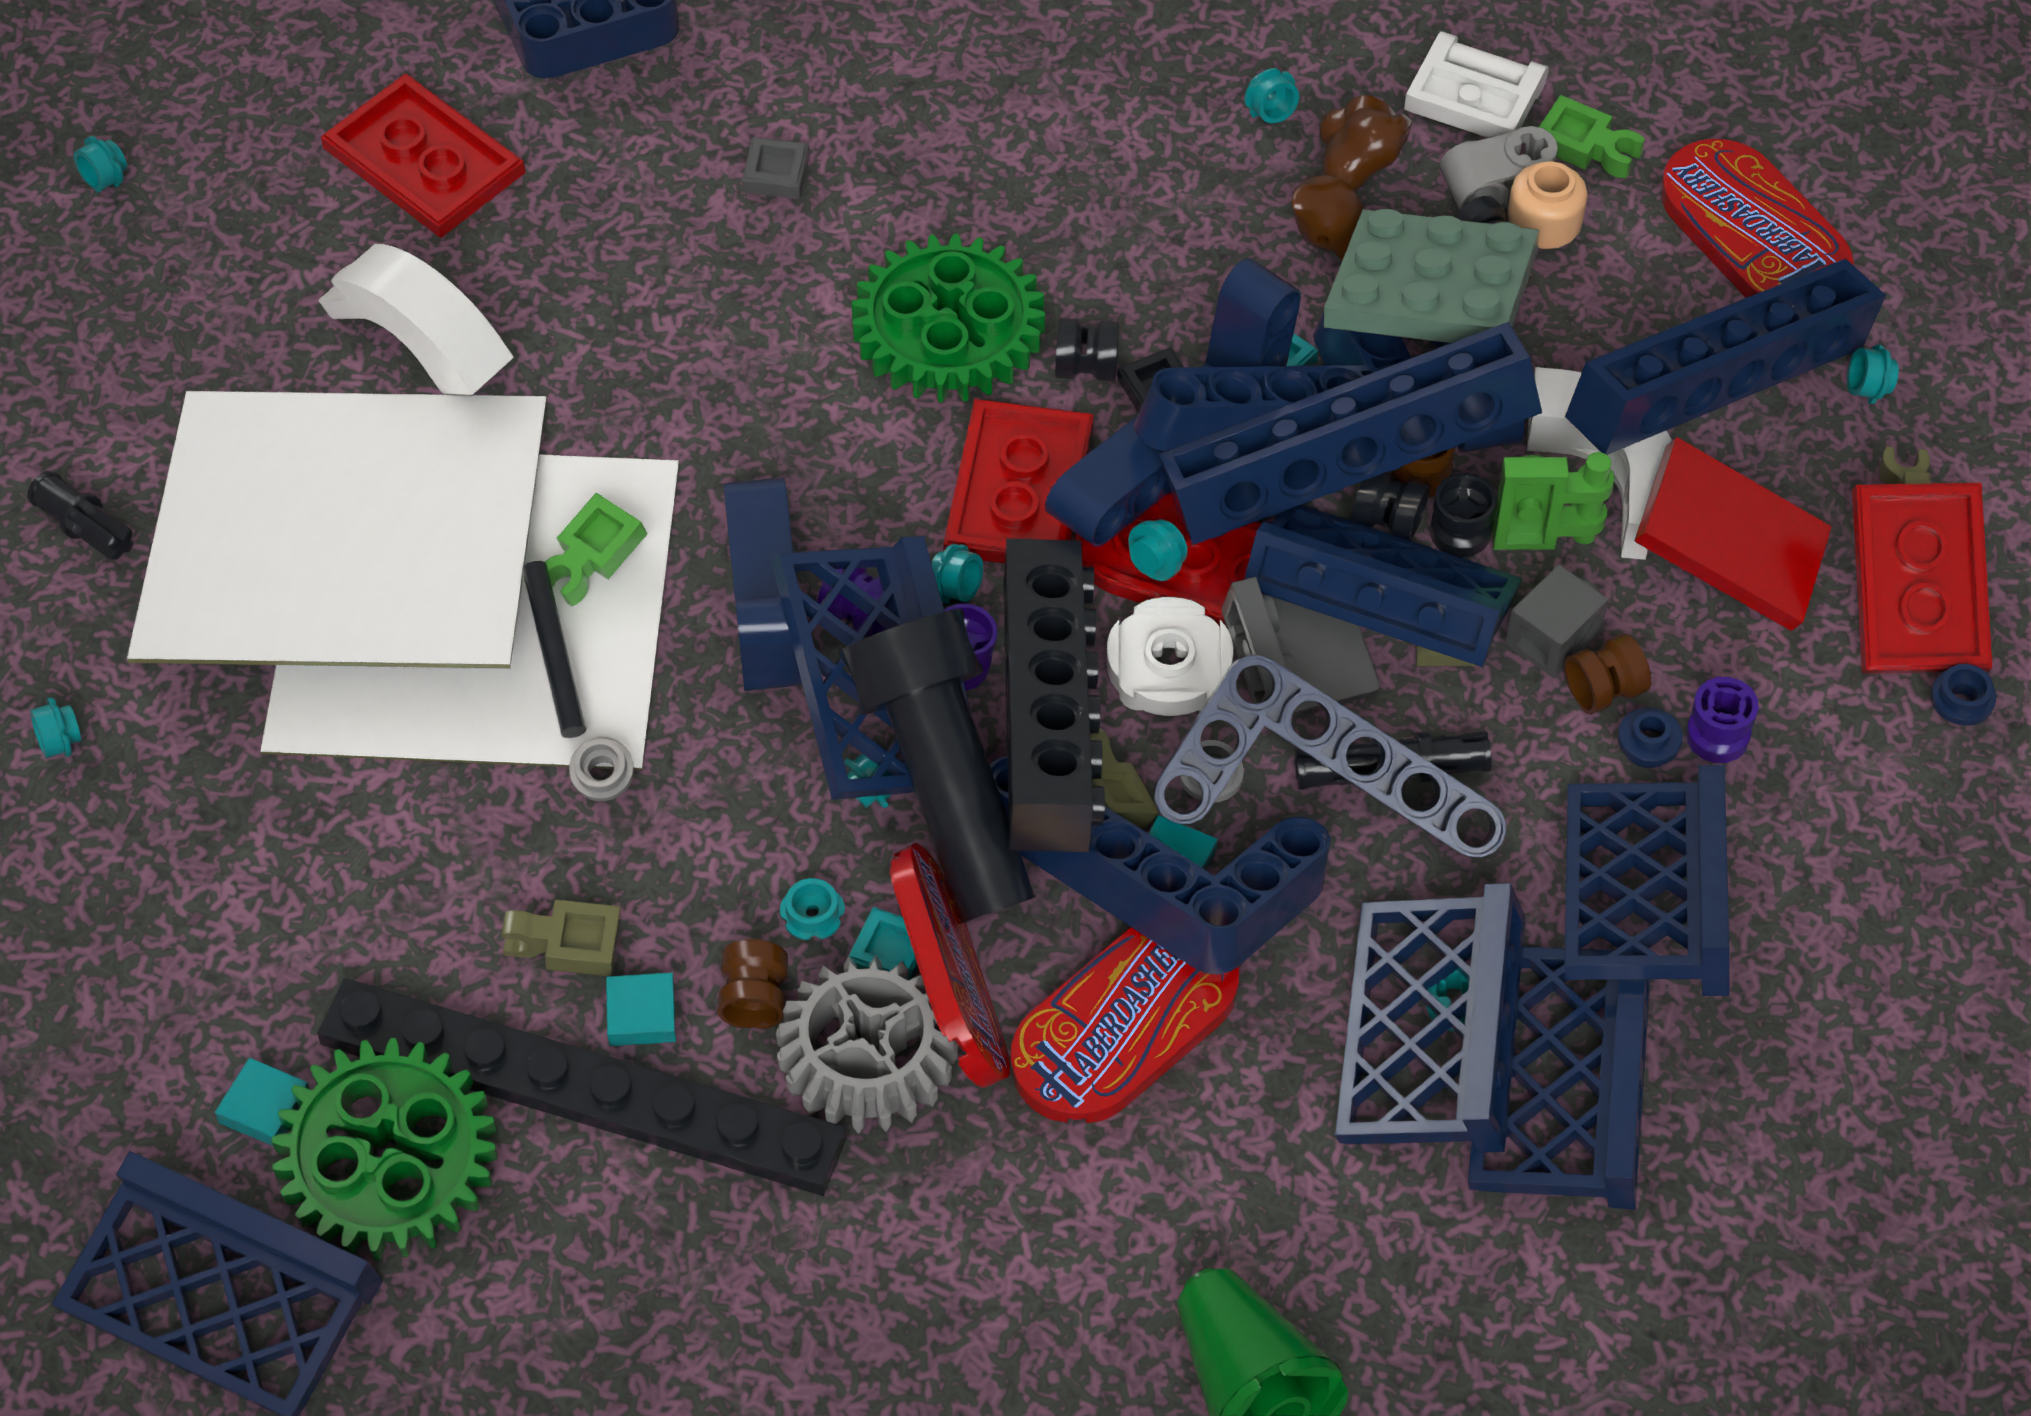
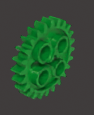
M954 233L949 245L941 246L936 236L932 234L928 237V248L920 250L915 243L908 240L905 241V256L901 257L887 250L885 252V268L873 264L868 266L869 281H858L857 299L852 300L854 342H859L861 360H872L873 375L875 377L890 372L891 388L894 390L902 387L906 382L913 383V398L918 399L927 388L935 389L937 401L943 402L948 390L956 389L964 402L969 400L970 387L978 386L982 392L989 396L992 394V379L997 378L1003 383L1011 385L1013 383V367L1028 370L1030 368V353H1039L1041 350V334H1045L1043 292H1037V277L1035 274L1023 275V260L1021 258L1005 263V247L1002 245L988 254L983 252V238L978 237L970 247H963L959 234Z
M390 1038L384 1055L375 1056L367 1040L362 1041L360 1059L353 1062L340 1049L335 1050L334 1056L337 1070L330 1074L323 1068L315 1064L312 1065L310 1069L316 1082L314 1089L310 1090L298 1085H293L291 1088L294 1099L300 1106V1109H280L277 1114L281 1124L291 1131V1133L273 1136L271 1141L277 1153L288 1156L272 1164L277 1180L291 1181L280 1191L286 1205L302 1203L295 1213L302 1228L320 1220L316 1231L319 1239L329 1243L339 1233H342V1247L351 1254H354L362 1240L368 1241L374 1260H380L386 1243L396 1241L399 1252L403 1258H406L410 1255L411 1238L418 1235L430 1248L437 1247L434 1227L441 1223L448 1229L458 1233L461 1230L455 1213L458 1206L475 1212L480 1208L478 1198L470 1189L471 1186L491 1187L493 1182L490 1171L479 1165V1163L498 1160L496 1145L482 1140L497 1132L492 1116H478L488 1107L484 1091L467 1094L473 1085L471 1073L467 1069L449 1078L453 1065L450 1055L447 1053H443L431 1064H428L425 1044L422 1042H418L408 1057L401 1055L396 1038ZM375 1097L382 1101L377 1112L369 1117L354 1118L348 1114L352 1104L360 1098ZM439 1116L447 1121L443 1130L435 1136L428 1138L419 1137L412 1133L416 1123L424 1117ZM337 1128L346 1131L350 1137L337 1135L329 1137L327 1134L329 1130ZM389 1139L396 1140L399 1150L386 1148L382 1157H375L372 1147L384 1148ZM351 1159L358 1163L354 1174L346 1180L338 1182L324 1178L328 1166L337 1160ZM441 1159L443 1160V1165L439 1168L426 1166L422 1160L434 1161ZM416 1178L423 1182L421 1191L412 1199L398 1201L389 1197V1191L399 1180Z

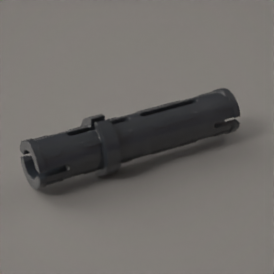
M1487 730L1447 736H1430L1429 731L1415 732L1414 738L1396 740L1447 774L1491 771V746ZM1376 742L1350 744L1346 752L1347 763L1357 774L1372 772L1378 766L1381 759V751ZM1298 748L1294 749L1298 790L1351 784ZM1415 773L1407 778H1419L1420 783L1433 782L1425 773Z

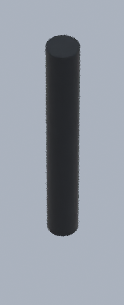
M544 561L529 562L523 566L522 571L561 736L564 738L578 737L586 732V726L548 567Z

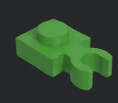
M1562 95L1559 96L1539 128L1548 131L1555 138L1558 147L1556 158L1584 170L1590 161L1594 159L1601 162L1602 167L1607 173L1618 178H1627L1632 158L1620 153H1626L1639 159L1642 155L1645 141L1643 136L1631 130H1610L1613 116Z
M598 493L591 497L557 537L560 546L565 551L564 554L553 556L545 561L552 587L560 578L571 577L569 582L560 591L567 604L574 606L583 600L589 589L588 579L595 571L609 580L648 534L642 522Z

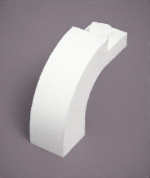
M374 244L356 261L340 270L331 280L334 287L318 300L333 319H367L390 331L415 355L443 394L473 395L514 358L488 320L455 285L424 261L393 246Z
M1535 367L1534 377L1542 413L1528 418V451L1562 453L1587 459L1592 453L1600 452L1565 418L1581 372ZM1667 430L1608 455L1611 459L1610 469L1615 477L1614 482L1622 498V558L1646 560L1648 549L1634 542L1665 446L1672 441Z

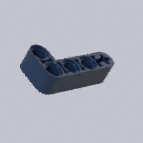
M785 477L723 483L744 691L800 686L802 681L771 562L778 553L793 552Z

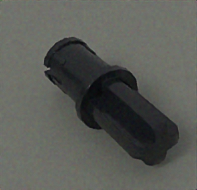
M51 471L39 474L30 484L27 493L29 503L39 507L58 521L62 532L71 539L81 538L107 558L118 560L124 552H130L134 545L131 540L132 530L102 509L101 500L92 493H80L62 480L61 476Z

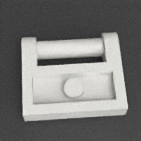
M1441 31L1406 93L1404 110L1487 138L1509 133L1521 128L1535 99H1538L1544 88L1549 67L1533 61L1527 66L1460 44L1458 43L1457 36Z

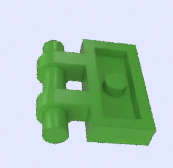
M1601 452L1590 454L1587 457L1586 464L1581 466L1578 472H1568L1567 457H1543L1540 455L1504 457L1492 524L1493 550L1555 549L1557 537H1573L1580 544L1592 543L1596 539V535L1605 527L1608 510L1604 501L1612 494L1615 477L1610 469L1611 459L1608 455Z

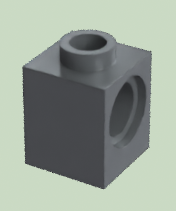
M1558 564L1511 610L1505 644L1555 679L1564 670V661L1567 656L1586 649L1601 634L1609 599L1602 595L1592 582L1575 576Z

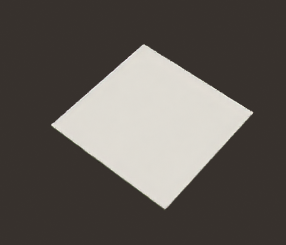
M186 391L127 656L128 663L510 669L523 580L522 568L525 565L547 397Z
M539 455L525 565L533 561L545 562L553 556L564 554L565 551L557 540L558 535L595 493L603 496L641 521L648 533L609 580L596 571L589 577L588 592L578 604L570 606L566 603L560 592L571 577L560 578L552 587L586 726L584 734L574 738H564L561 736L523 575L510 669L276 665L261 754L569 767L573 753L581 744L593 738L606 737L622 743L631 754L634 770H642L679 460ZM605 762L593 767L614 769L611 764Z

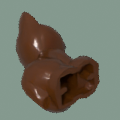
M1362 95L1349 101L1345 108L1333 109L1321 118L1319 137L1327 145L1324 156V175L1308 176L1295 188L1292 197L1295 221L1304 241L1315 248L1334 251L1343 261L1363 210V204L1356 191L1372 175L1392 165L1398 158L1412 127V122L1404 114L1396 115L1392 108L1382 100L1371 95Z

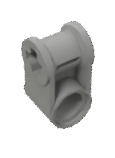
M1534 126L1521 127L1509 133L1456 145L1442 157L1440 169L1459 210L1465 204L1481 196H1492L1503 209H1507L1515 177L1525 167L1532 164L1555 162L1558 147L1552 134L1543 128ZM1525 143L1524 154H1521V145Z

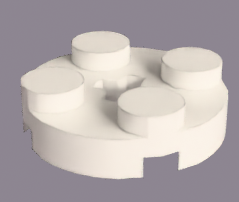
M1161 597L1140 603L1134 607L1133 615L1124 619L1120 625L1119 620L1116 622L1109 633L1107 641V672L1111 683L1119 692L1120 700L1130 709L1144 710L1156 715L1179 716L1201 711L1227 669L1233 664V642L1226 626L1220 620L1219 627L1213 619L1205 615V607L1183 598ZM1163 648H1175L1177 657L1186 659L1174 665H1167L1157 661L1155 658L1162 656Z

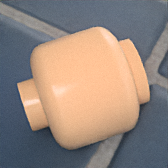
M1539 162L1525 167L1513 181L1507 212L1508 222L1522 228L1539 229L1538 248L1540 249L1559 248L1571 243L1580 233L1588 198L1585 181L1575 170L1558 162Z

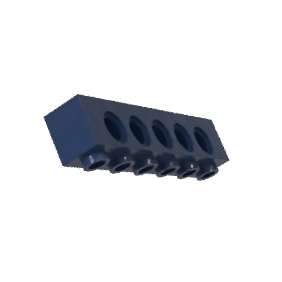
M1845 258L1587 361L1565 418L1601 453L1609 455L1851 354L1858 348H1863L1886 298V294Z
M1506 322L1159 454L1175 508L1192 544L1195 545L1205 540L1222 536L1229 531L1266 517L1278 515L1287 509L1324 495L1336 493L1345 487L1382 473L1397 470L1406 464L1443 450L1455 448L1464 442L1501 428L1513 426L1520 421L1541 414L1542 408L1530 356L1510 323Z

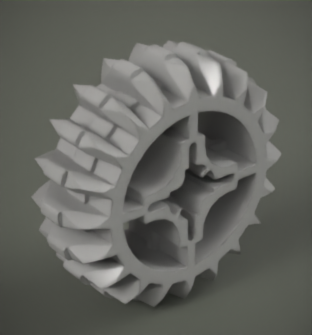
M877 955L869 963V969H857L855 962L848 956L844 963V973L838 975L823 965L821 972L818 974L820 986L801 981V985L798 988L799 1001H786L783 1009L785 1023L779 1024V1028H777V1045L780 1047V1051L777 1053L778 1067L783 1074H787V1089L792 1096L803 1095V1107L809 1115L825 1108L826 1121L834 1124L840 1122L844 1115L852 1116V1127L858 1134L866 1125L865 1118L878 1117L879 1126L887 1132L891 1126V1114L897 1111L902 1117L912 1123L914 1117L917 1116L916 1102L930 1107L934 1106L938 1099L937 1087H948V1083L952 1079L951 1064H954L958 1058V1044L955 1040L949 1043L947 1037H943L939 1029L922 976L919 975L908 980V968L904 965L903 961L890 972L882 970V962ZM838 1018L840 1030L827 1037V1045L814 1051L813 1046L820 1032L833 1019ZM919 1035L922 1041L917 1052L907 1064L897 1069L895 1066V1056L907 1048V1041Z

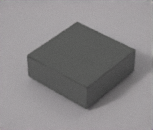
M752 137L742 178L743 193L800 199L810 157L809 143Z

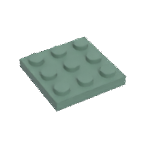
M1393 209L1362 210L1324 306V328L1453 343L1509 322L1513 327L1538 252L1539 229L1522 228L1508 222L1487 224L1461 221L1456 217L1446 215L1437 217L1407 215Z

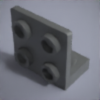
M1256 577L1231 584L1221 611L1238 659L1250 655H1262L1272 659L1340 704L1377 693L1380 684L1360 626L1270 595H1262ZM1257 665L1244 668L1242 673L1252 702L1259 703L1264 701L1272 689V680L1269 673ZM1306 701L1294 709L1292 716L1322 709V707L1313 701Z

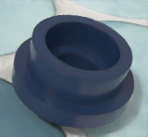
M1958 664L1942 672L1936 678L1931 690V702L1937 713L1947 721L1958 725H1975L1985 721L1991 715L1996 703V691L1990 676L1983 669L1971 664ZM1954 694H1964L1972 701L1962 700Z
M1645 707L1631 711L1622 719L1617 739L1620 749L1632 763L1645 768H1655L1670 762L1677 756L1681 748L1683 733L1679 723L1672 715L1657 708ZM1641 731H1653L1661 736L1657 738H1650L1645 736Z

